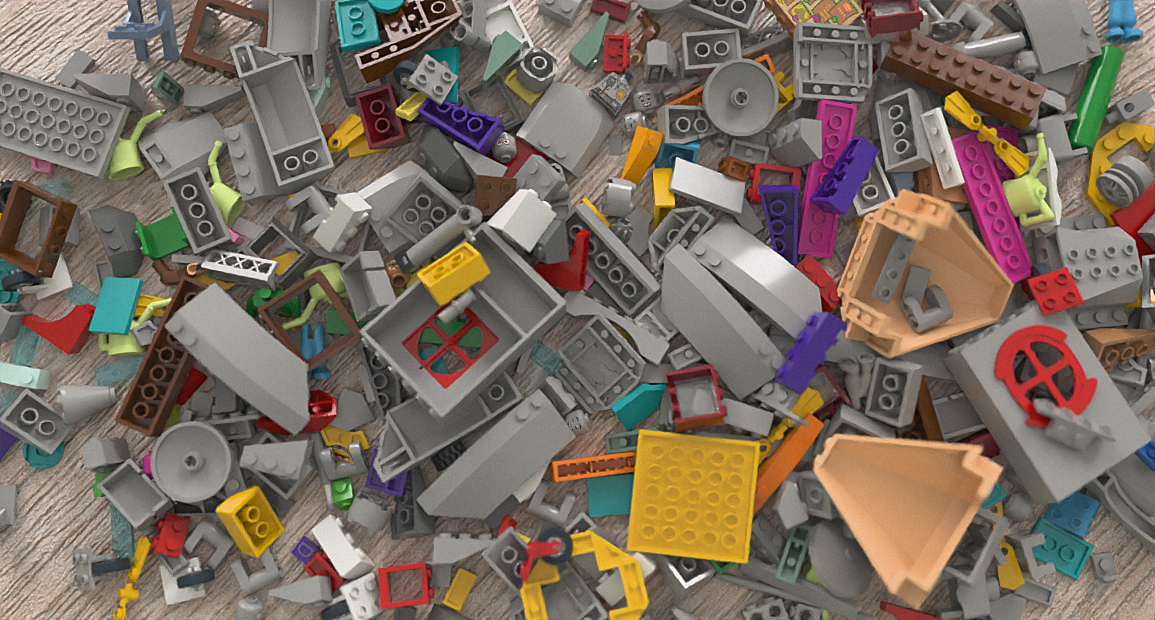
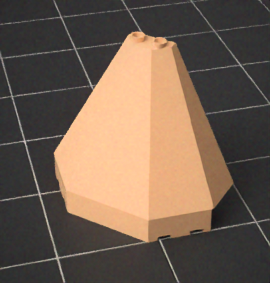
M901 190L899 196L887 200L879 206V210L875 213H869L864 217L837 293L838 297H841L843 304L840 307L842 321L849 325L845 332V337L862 341L889 359L998 322L1014 284L950 204L925 194L920 195ZM897 232H900L917 240L891 302L888 304L872 299L871 295ZM911 265L931 270L926 288L938 285L953 310V317L920 333L913 331L900 307V299ZM925 294L920 305L923 311L931 308L925 298Z
M835 434L833 438L829 437L823 447L826 450L823 455L816 457L813 466H815L813 470L892 594L918 609L1003 468L980 456L983 447Z

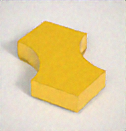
M330 424L323 430H320L324 442L328 446L340 445L350 452L349 444L361 441L364 451L371 448L364 430L356 432L346 431Z

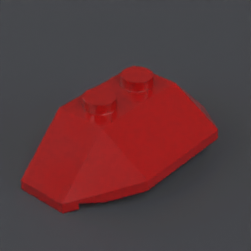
M321 390L310 391L311 399L308 402L310 421L299 433L320 431L337 417V398ZM267 415L258 418L257 426L260 429L283 436L293 434Z

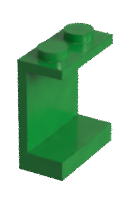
M173 206L171 207L173 215L147 226L143 225L140 221L135 222L137 227L135 233L142 243L141 251L145 257L148 256L153 261L191 246Z

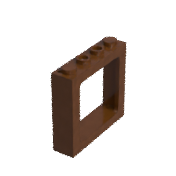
M198 0L180 55L181 60L190 67H196L197 65L203 67V70L213 74L215 72L221 73L227 79H240L236 66L194 52L206 8L209 7L264 26L258 44L261 48H267L269 15L227 0Z
M14 179L0 220V258L35 276L52 278L78 205L32 183ZM33 196L56 206L38 260L15 248Z
M318 269L257 309L260 320L263 324L267 323L271 328L270 334L308 364L309 371L362 337L360 333L361 327L321 269ZM318 283L351 332L312 358L305 359L276 318L274 312Z

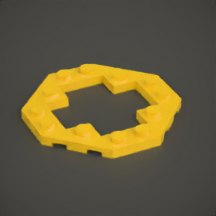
M1122 122L1097 140L1094 152L1091 153V160L1088 162L1087 170L1088 184L1084 195L1098 214H1104L1105 222L1108 226L1116 227L1110 214L1120 207L1111 204L1099 193L1096 187V179L1112 166L1106 157L1131 139L1142 153L1150 150L1155 143V127Z
M592 531L570 535L573 541L571 556L595 551L599 571L618 566L620 568L629 607L609 611L610 619L638 620L649 603L639 561ZM559 540L561 543V547L556 545L553 546L559 549V553L563 549V543L561 540ZM539 558L531 571L526 584L524 583L520 590L527 620H548L541 585L560 580L557 565H549L541 558Z

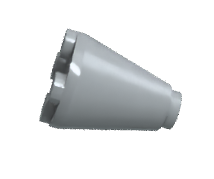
M62 385L59 387L60 396H57L59 408L63 407L64 413H62L64 424L78 422L118 402L116 388H110L109 386Z

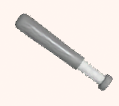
M320 432L310 434L309 438L314 440L312 450L321 484L324 486L328 505H326V508L328 510L337 506L333 500L332 481L329 480L321 461L320 451L324 449Z

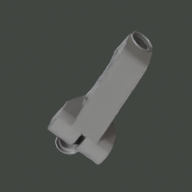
M462 0L460 10L463 17L443 33L440 42L445 48L459 47L460 53L466 45L481 53H485L491 46V40L485 34L487 0Z

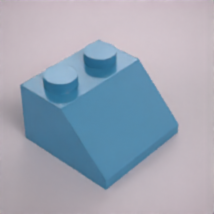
M701 138L685 144H665L662 139L655 168L673 169L676 157L696 163Z

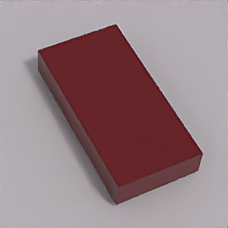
M594 0L590 12L603 16L607 11L609 19L625 24L631 5L619 0Z

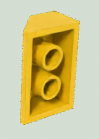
M465 242L416 275L432 298L441 306L449 303L459 293L467 291L474 283L485 279L486 275L491 272L481 254Z
M254 486L230 496L215 510L239 549L245 555L258 558L285 531L259 486Z

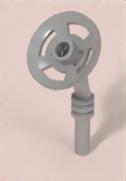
M915 0L920 7L926 8L936 20L928 25V28L932 26V30L925 37L937 42H945L956 38L961 33V24L954 20H945L931 3V0ZM952 26H956L954 31H951Z

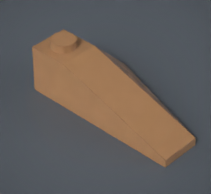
M1100 328L1085 331L1083 338L1107 373L1112 371L1113 366L1117 364L1124 365L1129 358L1135 355L1140 357L1155 349V329Z

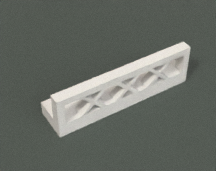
M935 108L920 115L943 188L948 189L962 185L965 182L941 108Z

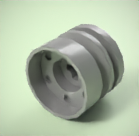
M1123 156L1112 164L1111 168L1097 177L1096 187L1108 202L1117 207L1124 208L1136 200L1138 195L1151 187L1154 179L1150 169L1139 159L1132 156Z

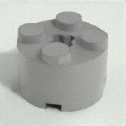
M540 47V49L528 48L521 56L517 70V80L526 89L536 94L548 89L554 81L558 69L556 56L550 50Z
M607 177L606 183H609L608 188L604 187L601 208L604 210L601 214L625 218L632 212L633 203L630 202L631 195H634L636 185L630 180Z
M359 490L347 512V520L353 524L359 523L365 526L366 531L375 534L377 530L384 529L394 506L389 507V501L375 493L370 492L369 495L363 494L365 490Z

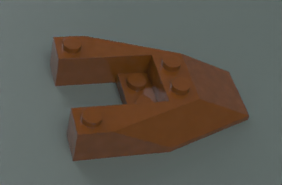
M404 0V4L401 5L399 10L389 14L377 12L375 9L378 30L386 29L390 42L355 55L366 84L385 77L395 69L399 62L410 59L462 18L463 15L457 1Z

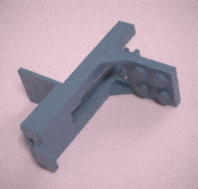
M127 0L128 13L122 25H115V29L107 31L108 39H133L137 61H147L150 59L147 39L161 34L165 61L179 59L171 0H156L159 23L156 24L154 22H144L141 0Z

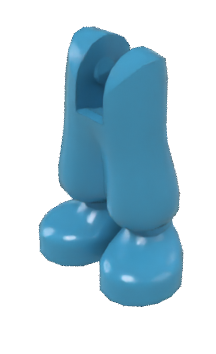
M1109 0L1107 19L1109 31L1105 34V40L1109 43H1117L1120 40L1121 43H1131L1142 39L1143 32L1140 29H1133L1137 23L1133 0Z
M303 324L300 352L305 359H310L326 348L323 324L316 325L315 339H312L311 324ZM328 359L318 365L315 371L314 369L309 371L307 379L313 377L314 379L331 378V372L326 367Z

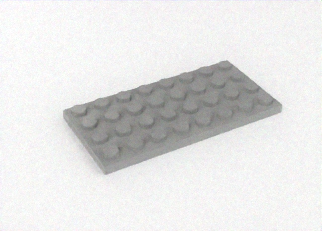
M0 68V147L103 179L131 108L120 103Z

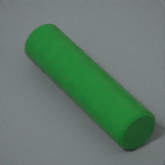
M1100 46L1102 55L1091 59L1074 112L1077 113L1078 118L1071 122L1067 135L1072 150L1087 147L1088 153L1084 155L1094 152L1122 65L1124 53L1117 47Z

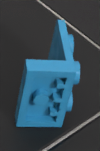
M1075 491L1060 502L1050 503L1044 519L1085 540L1101 505L1098 500Z

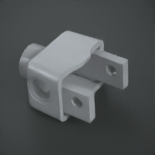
M1058 113L1038 119L1036 128L1017 140V149L1022 153L1037 151L1036 135L1043 133L1046 148H1051L1056 165H1061L1088 153L1087 147L1072 150L1065 124H1069L1078 118L1077 113L1064 116Z
M954 565L949 567L970 577L975 566ZM940 573L936 580L947 579L951 608L935 609V616L941 619L958 617L962 620L988 616L991 612L989 601L999 600L1000 589L994 576L985 577L984 574L978 588L972 585L968 588L958 583V578L953 575L950 579Z

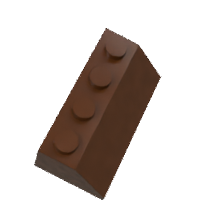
M923 374L912 423L903 427L890 424V427L895 429V440L945 444Z

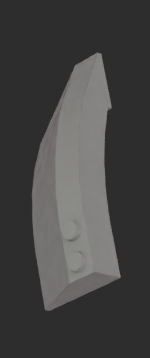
M269 0L267 48L278 52L282 56H289L296 60L307 90L321 89L329 47L331 0Z
M1013 0L1030 37L1041 75L1102 55L1085 0Z
M250 41L231 46L230 50L239 78L256 118L278 186L284 195L287 196L305 189L335 169L320 122L296 60L289 56H282L278 52L266 47L256 46L255 43Z
M727 217L702 235L688 251L718 282L756 310L794 343L797 342V335L804 330L808 316L813 314V312H822L819 288L787 260Z
M678 243L664 255V272L661 285L662 297L659 311L669 319L709 365L713 364L714 371L719 373L721 380L736 398L741 400L776 377L777 370L784 365L786 359L729 292Z
M217 283L210 285L177 311L165 325L221 381L259 411L294 435H298L310 421V412H308L309 384H307L308 364L259 325Z
M506 369L446 426L442 421L437 423L431 416L430 409L428 407L424 409L416 397H413L387 410L386 422L381 433L378 445L379 450L373 466L382 482L385 483L481 430L517 407L525 400V397Z
M538 388L462 454L416 501L429 516L486 519L532 475L574 440L576 436L553 404Z

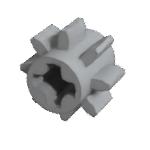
M620 217L618 220H612L610 230L621 241L625 237L630 238L633 233V226H631L632 223L629 219Z

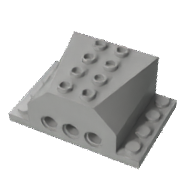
M1104 214L1064 217L1060 219V225L1030 230L1037 263L1044 262L1050 271L1068 267L1085 302L1082 305L1065 310L1078 331L1128 325L1124 306L1136 302L1143 281L1136 243L1130 235L1120 227L1107 228Z

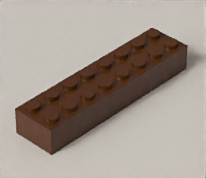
M911 30L896 33L880 66V69L895 73L901 78L946 97L957 91L971 108L1022 130H1025L1034 119L1047 89L1044 86Z
M182 275L115 418V422L149 437L161 436L196 360V357L165 325L177 311L210 285Z

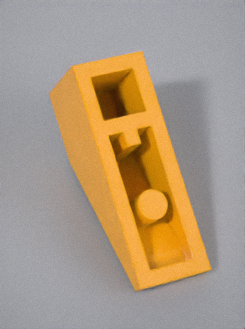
M637 125L621 179L630 180L638 186L659 151L663 133Z

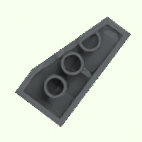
M420 465L408 471L403 496H394V502L397 503L395 513L391 515L392 540L419 538L436 534L435 516H429L416 501L427 489Z

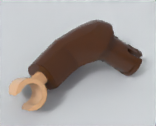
M646 10L637 16L645 31L635 48L638 50L637 53H633L630 56L631 64L635 59H639L636 63L637 67L642 64L641 56L645 54L647 42L657 39L661 31L659 23L654 22Z
M157 259L152 263V267L160 275V282L166 286L178 285L182 275L194 278L202 273V271H196V266L199 263L189 264L179 270H170L162 259Z

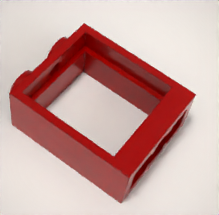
M756 163L749 171L751 187L748 186L746 197L749 198V204L763 206L761 196H757L760 171L790 175L789 185H798L799 195L802 169Z
M428 563L378 568L380 607L382 610L432 604L431 599H434V588L430 587V579L433 578L432 567H429ZM421 569L423 599L392 602L390 573Z

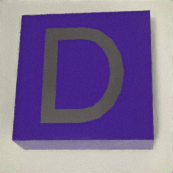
M303 536L291 553L307 564L320 547L306 536Z

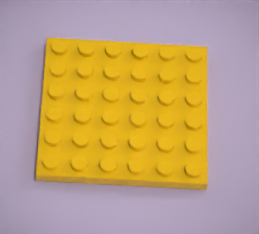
M639 429L627 550L748 564L760 443Z

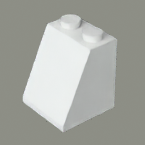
M520 189L487 224L512 247L530 252L554 219L556 213L551 210L552 206L549 203L538 199L539 195L532 189Z

